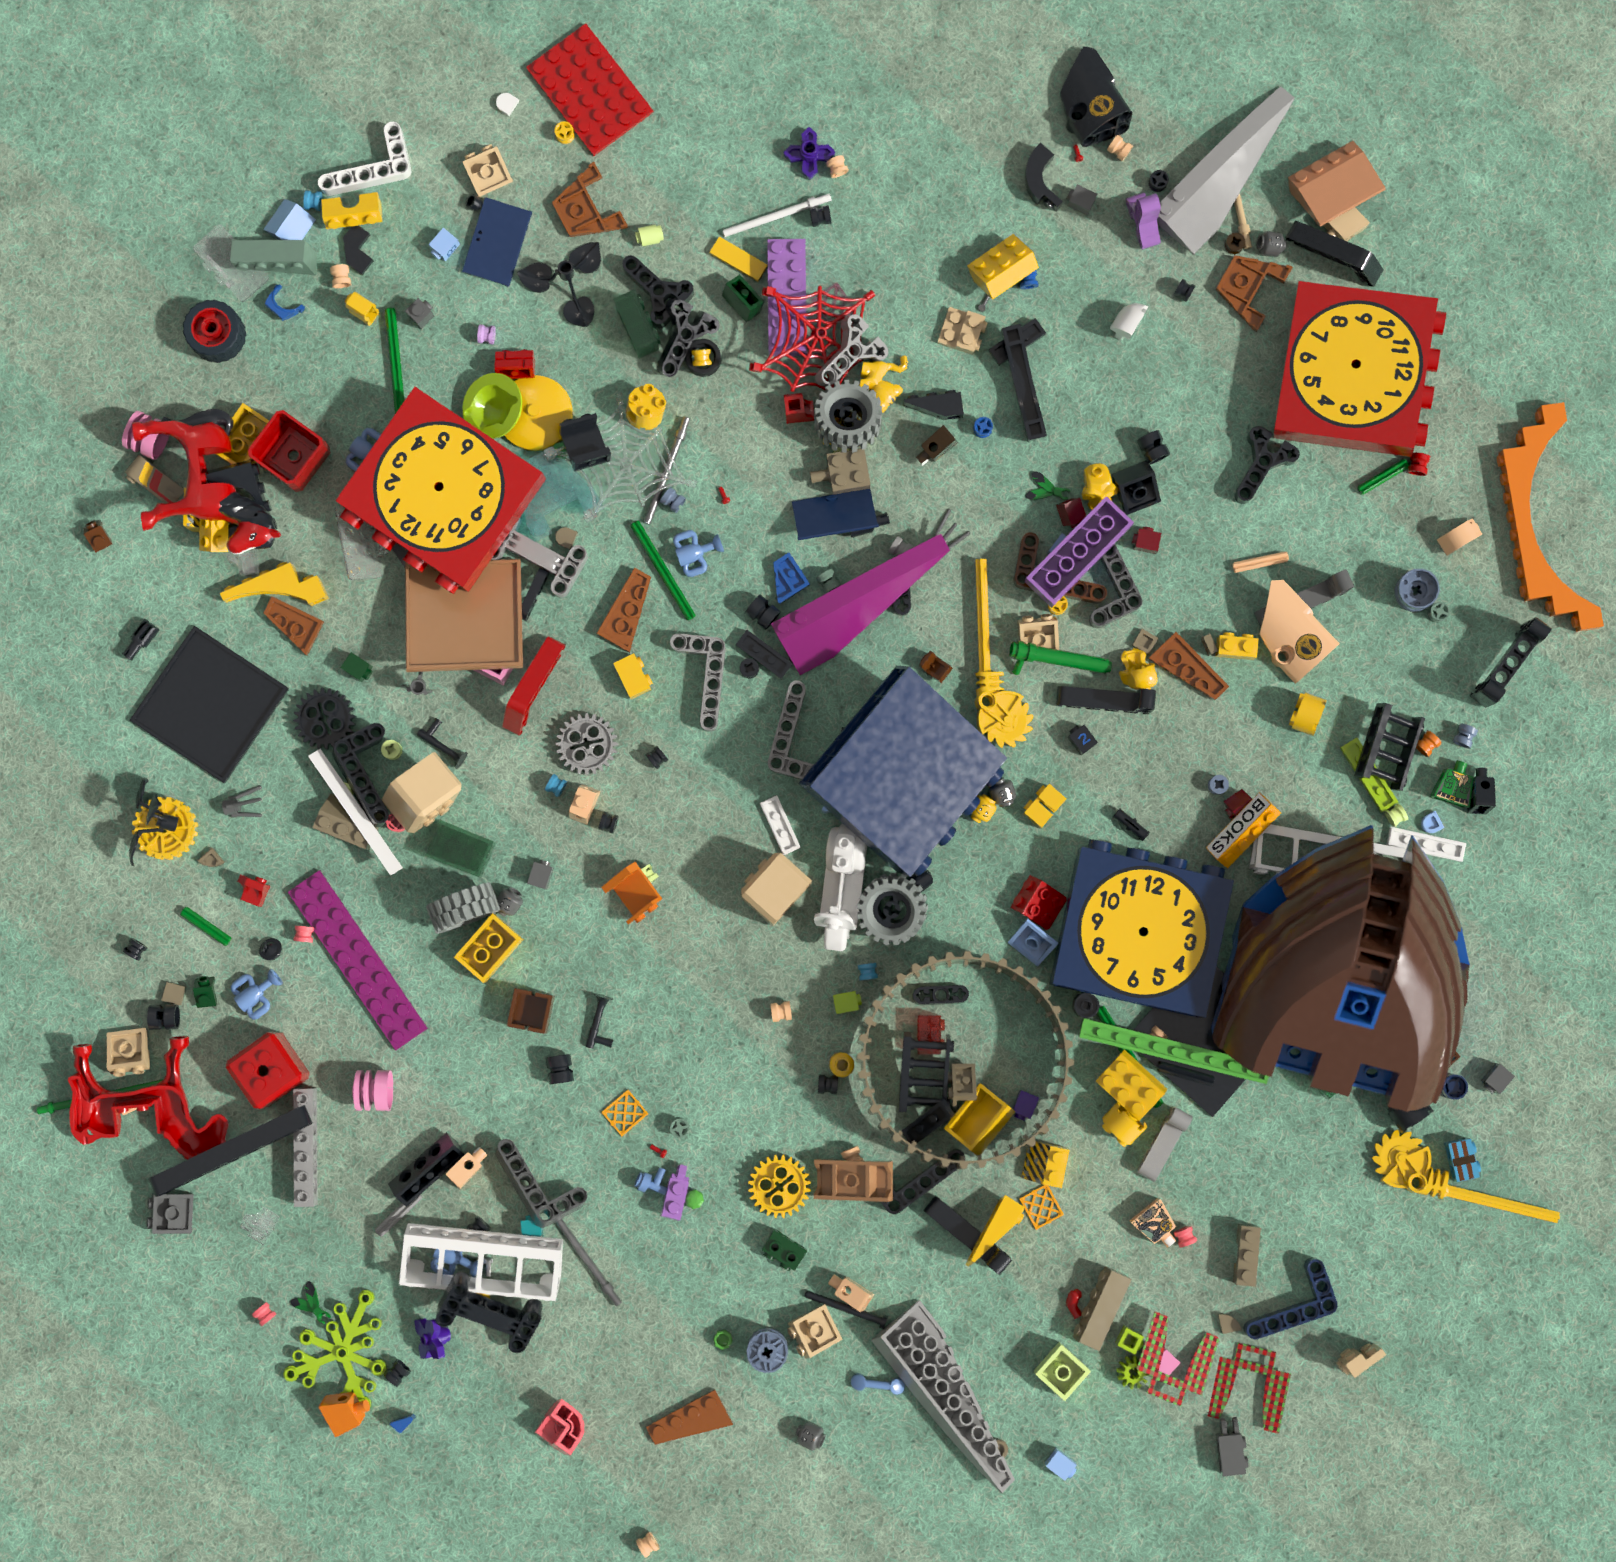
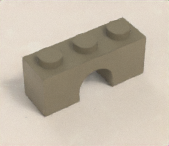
M1238 1224L1236 1239L1238 1256L1236 1263H1234L1233 1283L1236 1285L1256 1287L1261 1233L1259 1226Z

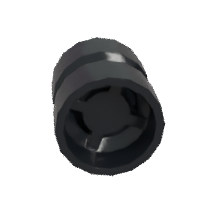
M1159 430L1150 432L1137 440L1141 451H1145L1144 457L1149 465L1170 455L1166 444H1162L1163 437Z
M761 594L754 599L745 611V614L752 620L757 619V624L764 630H767L781 613L774 605L769 606L768 600Z
M1078 994L1072 1001L1073 1012L1081 1018H1091L1099 1010V1001L1093 994Z
M149 1005L147 1011L149 1030H161L163 1027L166 1030L178 1029L180 1025L179 1006L166 1005L163 1008L162 1005Z
M571 1054L546 1057L547 1068L551 1070L548 1073L549 1085L574 1081L573 1070L569 1069L572 1065Z

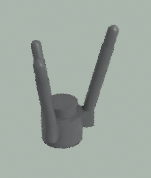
M947 509L933 537L939 535L951 512L950 509ZM954 523L943 535L946 544H948L946 541L947 537L952 533L957 523ZM967 531L948 545L949 549L970 535V531Z
M418 672V678L413 679L410 686L402 684V688L416 695L422 693L427 695L433 692L430 689H426V683L422 679L423 672Z
M257 786L238 795L228 797V800H223L222 808L224 814L231 815L232 818L262 817L261 813L238 812L241 811L242 805L262 800L260 797L245 801L239 800V798L262 789V786Z

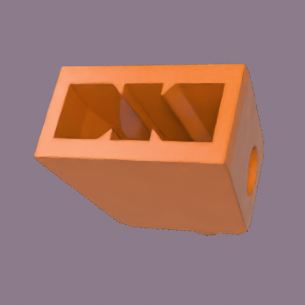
M348 1392L326 1395L320 1403L319 1409L334 1436L338 1437L361 1424L365 1417V1412L370 1410V1404L367 1400L359 1401L355 1393Z

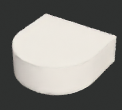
M509 93L500 94L496 100L498 109L507 116L511 115L519 102V99Z

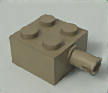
M861 448L853 453L852 450H848L847 453L836 452L826 454L827 469L810 471L812 484L829 480L833 495L870 489L871 486L865 450Z

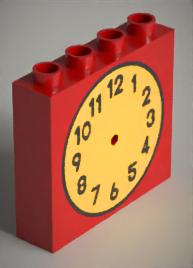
M1299 281L1274 438L1412 457L1415 446L1425 447L1429 424L1418 423L1421 408L1431 410L1435 386L1425 385L1427 371L1437 372L1441 350L1430 347L1433 334L1443 335L1446 312L1436 311L1438 298Z
M414 386L344 487L336 502L345 508L339 516L341 519L359 530L364 522L376 529L371 537L372 540L388 551H391L394 545L398 544L408 551L403 561L421 573L429 565L440 573L434 582L454 594L459 586L467 592L470 591L541 488L546 477L543 472Z

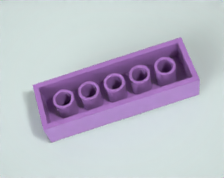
M767 239L768 286L776 288V292L786 296H806L805 239ZM768 297V351L770 355L775 345L779 328L778 307L775 297ZM783 298L789 305H806V299L789 300ZM780 301L782 328L779 343L773 356L781 353L788 333V317L785 306ZM806 308L795 309L799 313H806ZM790 310L791 333L785 351L792 347L797 333L796 317ZM800 319V333L797 343L803 341L804 325ZM805 344L797 348L807 355V346ZM795 350L789 353L791 356H802Z
M1106 496L1026 577L1024 582L1052 608L1131 528L1134 522Z

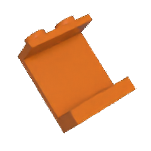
M636 862L625 867L601 887L605 894L614 889L633 915L626 921L627 924L633 921L638 923L646 917L644 913L654 911L659 907L657 903L662 900V897Z

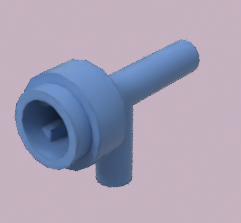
M659 1167L653 1182L651 1181V1174L640 1172L634 1187H637V1190L643 1193L649 1188L665 1195L667 1188L660 1184L666 1170Z

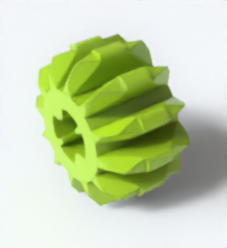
M1133 1355L1132 1361H1130L1129 1357L1125 1356L1127 1363L1124 1364L1122 1361H1119L1123 1368H1116L1118 1373H1122L1117 1378L1118 1380H1123L1122 1385L1124 1387L1129 1384V1388L1133 1389L1136 1383L1137 1387L1141 1388L1140 1381L1147 1383L1144 1376L1150 1375L1135 1370L1137 1375L1134 1376L1132 1374V1377H1130L1129 1370L1131 1368L1133 1370L1134 1368L1137 1369L1139 1359L1137 1361V1356Z

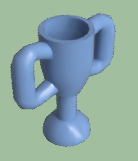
M366 428L349 448L351 453L346 457V464L355 472L360 465L352 461V459L357 456L364 460L373 447L367 441V435L375 440H378L381 435L372 428Z
M693 530L678 533L673 537L677 557L687 577L703 574L707 570V563L703 558V553L714 549L718 552H724L718 534L714 536L713 542L702 546L698 544L697 534ZM692 537V544L682 546L679 543L681 540ZM698 560L701 566L689 570V564Z
M273 969L268 971V979L260 985H256L252 976L248 974L240 976L231 985V991L235 995V1002L253 1020L259 1019L270 1009V1002L263 996L264 991L273 984L275 986L283 984L281 978ZM248 981V988L244 989L241 992L237 990L241 985ZM259 1001L262 1002L264 1005L253 1013L252 1007Z
M439 1249L435 1250L434 1258L431 1261V1269L435 1273L438 1271ZM445 1250L444 1263L450 1264L449 1270L443 1268V1274L453 1275L456 1265L461 1264L470 1269L472 1277H476L478 1260L472 1262L464 1258L463 1251Z

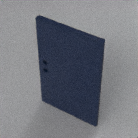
M485 197L462 272L509 287L532 211Z
M870 489L792 501L798 540L879 527Z

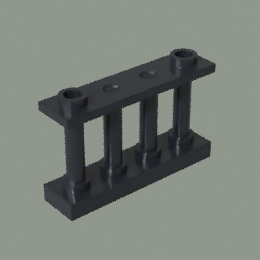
M1377 703L1354 776L1370 778L1371 775L1392 782L1391 790L1403 791L1407 784V775L1420 733L1424 729L1425 718L1412 717V720H1408L1391 712L1393 705ZM1388 720L1409 728L1406 739L1386 731L1385 728ZM1382 739L1402 745L1403 749L1400 757L1381 750L1380 744ZM1376 757L1398 764L1395 774L1393 775L1375 768Z
M903 1032L899 1112H907V1106H911V1104L935 1106L943 1099H945L950 1107V1099L947 1097L950 1052H954V1041H951L950 1034H946V1042L915 1040V1038H912L911 1032ZM915 1048L945 1050L944 1061L914 1059V1057H910L911 1050H915ZM913 1067L944 1069L943 1080L913 1078V1076H909V1070L913 1069ZM908 1087H942V1098L911 1097L908 1094Z

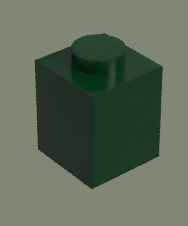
M352 652L340 667L361 682L364 679L368 680L373 673L371 670L373 666Z

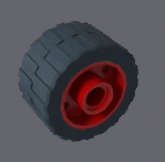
M218 300L199 302L190 309L183 322V335L187 344L202 359H206L209 362L221 363L229 361L241 352L245 344V325L239 315L224 302Z

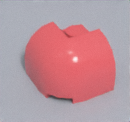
M559 1399L544 1415V1419L534 1433L559 1452L571 1455L584 1435V1421L578 1410L563 1399Z

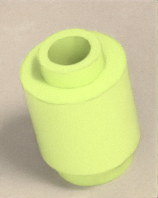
M654 224L640 227L638 232H635L637 244L641 243L642 247L657 244L664 240L661 225L656 226Z

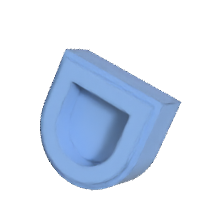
M1436 811L1427 814L1421 820V828L1426 833H1435L1444 828Z

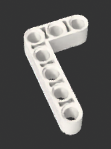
M389 122L384 127L390 160L321 175L318 179L321 191L327 196L407 179L411 175V166L404 134L400 125L396 122ZM393 130L398 131L395 136H391L390 132ZM396 148H402L400 153H393ZM400 166H406L404 171H397ZM382 170L388 171L384 176L379 175ZM369 174L366 180H361L362 175ZM344 179H351L348 184H342ZM327 182H332L331 187L324 188Z

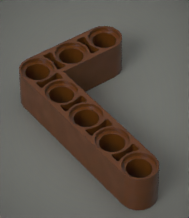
M1033 532L1026 533L1021 540L1013 578L1014 585L1017 588L1028 591L1033 590L1026 583H1020L1017 577L1019 575L1027 577L1034 570L1039 538ZM1025 539H1033L1035 545L1032 547L1027 546ZM1024 556L1029 557L1031 564L1024 565L1021 562V558ZM1079 580L1064 597L1099 604L1106 598L1107 590L1103 585ZM1080 586L1083 588V594L1077 595L1074 592V587ZM1099 590L1102 593V598H1095L1093 591Z

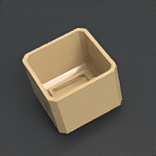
M433 752L393 780L386 790L382 802L407 832L415 833L423 826L427 827L435 821L434 818L438 815L443 816L450 810L449 807H451L461 791V782L440 757Z
M774 853L768 860L765 858L758 865L759 870L755 875L751 873L745 880L746 885L741 889L742 900L772 927L812 883V880L782 853Z

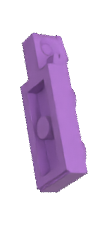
M678 1165L676 1174L672 1173L671 1178H669L661 1217L677 1221L681 1220L689 1185V1177H685L687 1166Z

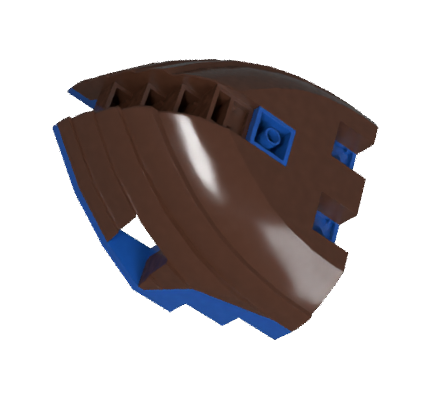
M1370 825L1314 849L1273 876L1243 903L1232 935L1233 948L1222 978V994L1211 1024L1212 1037L1218 1048L1223 1049L1231 1058L1251 1072L1272 1077L1275 1067L1309 1075L1310 1087L1349 1097L1354 1086L1385 1094L1387 1107L1403 1111H1413L1429 1106L1431 1103L1436 1104L1443 1090L1462 1030L1465 1006L1468 1001L1467 983L1469 980L1470 964L1461 922L1445 883L1414 836L1411 835L1403 859L1400 861L1374 854L1373 825ZM1297 1048L1300 1050V1053L1293 1055L1290 1051ZM1375 1068L1377 1072L1375 1074H1368L1367 1070Z

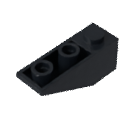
M956 390L945 391V394L939 395L936 392H932L924 397L911 395L904 399V406L942 420L963 418L964 415L961 392H956Z

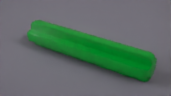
M1402 459L1357 487L1359 493L1364 495L1408 469L1409 463L1406 459Z
M185 907L181 911L180 915L222 945L227 946L232 938L190 908Z

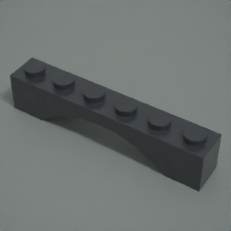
M1021 324L1004 327L1001 329L1027 442L1047 437L1032 379Z

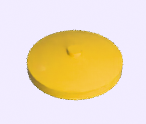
M535 375V378L515 380L514 382L519 387L522 396V411L516 425L504 436L513 445L528 451H542L553 447L562 440L559 433L560 423L566 419H573L572 403L567 392L559 383L545 376Z

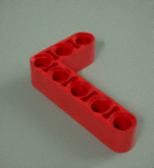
M549 636L546 638L507 703L502 728L519 736L522 734V728L527 724L530 707L559 661L560 653L562 650L564 651L566 644Z

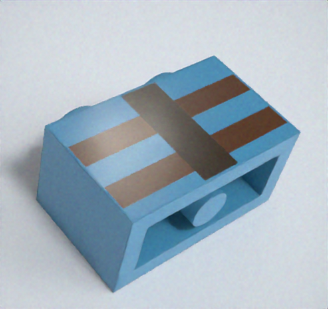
M1463 1138L1444 1143L1453 1181L1461 1182L1480 1177L1481 1166L1475 1158L1474 1153L1477 1150L1474 1141H1471L1470 1138Z

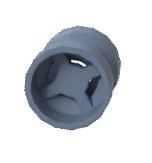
M670 487L662 496L660 503L664 506H669L672 512L677 513L680 509L679 505H683L686 498L683 495H678L676 490Z
M1460 723L1458 727L1459 732L1454 736L1453 742L1470 749L1473 744L1472 739L1476 737L1478 730L1467 724Z

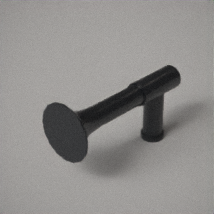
M435 718L427 732L420 729L417 736L453 759L456 764L455 769H458L468 753H457L433 736L440 724L443 723Z
M594 994L597 997V1009L585 1047L594 1049L595 1043L611 1048L613 1039L597 1036L604 1008L613 998Z

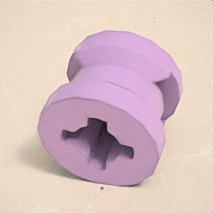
M479 324L478 343L488 342L490 345H493L496 333L495 326L485 327L483 324Z

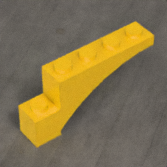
M287 562L278 564L274 570L260 572L256 578H246L241 581L242 584L228 586L224 588V592L220 593L222 600L226 603L251 595L277 594L307 601L310 606H314L329 599L321 579L317 575H309L303 578V582H301L294 565Z

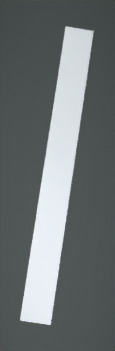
M319 749L310 754L308 757L390 876L402 869L403 867L322 750Z

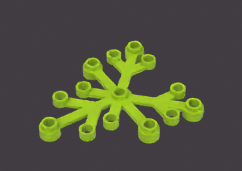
M368 1289L359 1293V1305L351 1323L346 1312V1305L339 1302L334 1306V1312L339 1315L346 1333L344 1340H342L339 1333V1325L334 1320L327 1323L326 1330L331 1333L335 1344L316 1337L312 1329H304L299 1334V1340L303 1345L313 1344L332 1353L317 1359L306 1354L301 1349L296 1350L292 1355L293 1360L296 1362L303 1361L305 1364L295 1367V1365L286 1367L283 1372L284 1378L289 1382H293L299 1378L300 1374L309 1371L302 1384L304 1387L310 1388L315 1384V1377L320 1366L337 1360L342 1362L348 1376L347 1383L341 1393L352 1392L353 1389L358 1400H367L371 1407V1400L369 1397L364 1396L361 1387L366 1392L371 1393L376 1389L377 1384L374 1380H366L357 1376L351 1361L371 1369V1372L376 1376L384 1374L387 1370V1364L382 1359L372 1361L354 1353L363 1348H371L374 1345V1338L372 1336H366L354 1344H351L353 1337L370 1330H378L382 1326L380 1318H373L369 1323L359 1326L366 1307L372 1304L375 1299L374 1293ZM363 1295H368L369 1300L367 1302L362 1299ZM338 1305H341L343 1307L342 1312H339L337 1310ZM374 1320L379 1322L378 1327L373 1326ZM331 1323L335 1325V1330H330L329 1325ZM304 1334L310 1336L309 1341L304 1340ZM365 1339H370L371 1345H366ZM340 1349L345 1350V1356L339 1354ZM297 1352L302 1354L301 1359L296 1358ZM375 1365H380L381 1371H376ZM288 1371H293L294 1377H289ZM307 1378L312 1380L311 1385L306 1384ZM368 1383L373 1384L374 1388L372 1390L367 1388Z

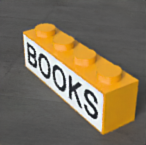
M1259 792L1213 839L1206 849L1228 869L1281 812Z

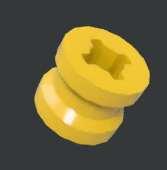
M565 121L558 123L555 127V135L560 143L568 144L574 139L573 127Z
M710 349L691 350L694 356L693 366L712 364L709 359Z
M1063 596L1052 608L1048 605V610L1054 615H1061L1067 609V599Z

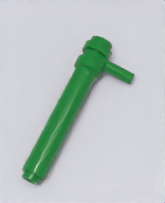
M1024 641L1012 642L1010 645L1009 656L1017 660L1012 671L1015 675L1020 674L1024 661H1037L1103 674L1110 673L1112 669V662L1106 658L1040 647L1034 643L1024 644Z

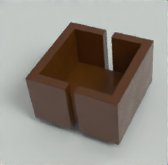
M515 988L507 1027L526 1030L527 1026H530L528 1031L547 1034L555 996L535 992L534 995V991Z

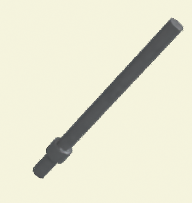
M683 416L680 427L675 432L674 443L643 521L646 524L650 525L681 443L686 438L687 433L685 432L690 422L688 417Z
M563 1219L555 1222L601 1285L602 1292L608 1295L615 1306L622 1303L613 1290L614 1287L611 1282H607Z

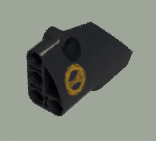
M1083 46L1060 91V97L1067 116V130L1074 133L1082 147H1089L1124 134L1130 127L1132 111L1115 87L1114 77L1096 49Z

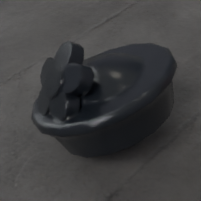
M275 938L265 940L259 948V954L264 960H275L282 952V945Z

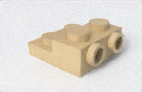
M492 144L481 148L482 152L477 155L475 152L465 155V160L462 161L478 197L513 182L497 146L493 147Z
M949 307L937 344L973 355L975 350L979 351L982 342L979 336L981 332L985 333L988 324L985 321L986 316Z
M1042 614L1041 618L1033 619V616H1023L1022 620H1018L1019 640L1024 641V644L1034 643L1036 646L1059 650L1058 620L1056 617H1052V614Z
M146 1028L107 1033V1070L113 1076L122 1077L125 1076V1072L143 1074L145 1070L150 1069V1051L147 1049Z
M825 1304L788 1323V1333L792 1339H796L798 1343L796 1349L801 1357L811 1358L843 1340Z
M1368 1343L1360 1349L1361 1353L1354 1348L1344 1350L1336 1364L1346 1375L1350 1374L1355 1378L1386 1356L1385 1352L1373 1343L1371 1345Z

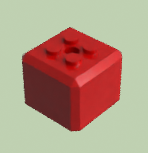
M284 410L276 411L248 449L249 457L257 465L295 492L303 491L331 453L330 446L323 438ZM292 451H297L299 457L294 461L290 460L289 454Z
M267 1032L227 1060L226 1069L252 1107L257 1109L267 1108L308 1080L310 1073L281 1032ZM261 1065L268 1067V1074L266 1076H261L258 1072Z

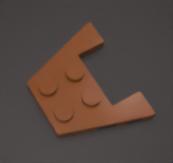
M592 162L552 202L569 237L628 228L620 211L602 219L585 188L602 179L595 162Z
M1235 255L1219 282L1216 291L1257 332L1266 315L1249 307L1266 274L1284 284L1293 267Z

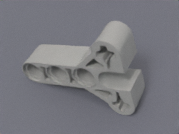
M850 315L841 321V328L843 330L841 348L816 373L815 380L818 385L828 386L834 384L857 360L868 359L874 362L887 357L888 348L878 336L871 338L865 345L860 342L861 334L869 325L859 315ZM850 347L854 349V355L850 354ZM837 360H840L842 363L841 369L836 364ZM825 372L829 375L828 382L824 379Z

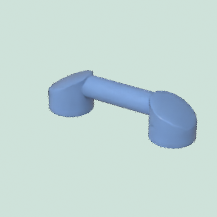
M859 1373L851 1378L852 1387L858 1391L867 1387L891 1390L893 1394L898 1395L905 1389V1383L901 1378H894L890 1382L866 1380L865 1376Z

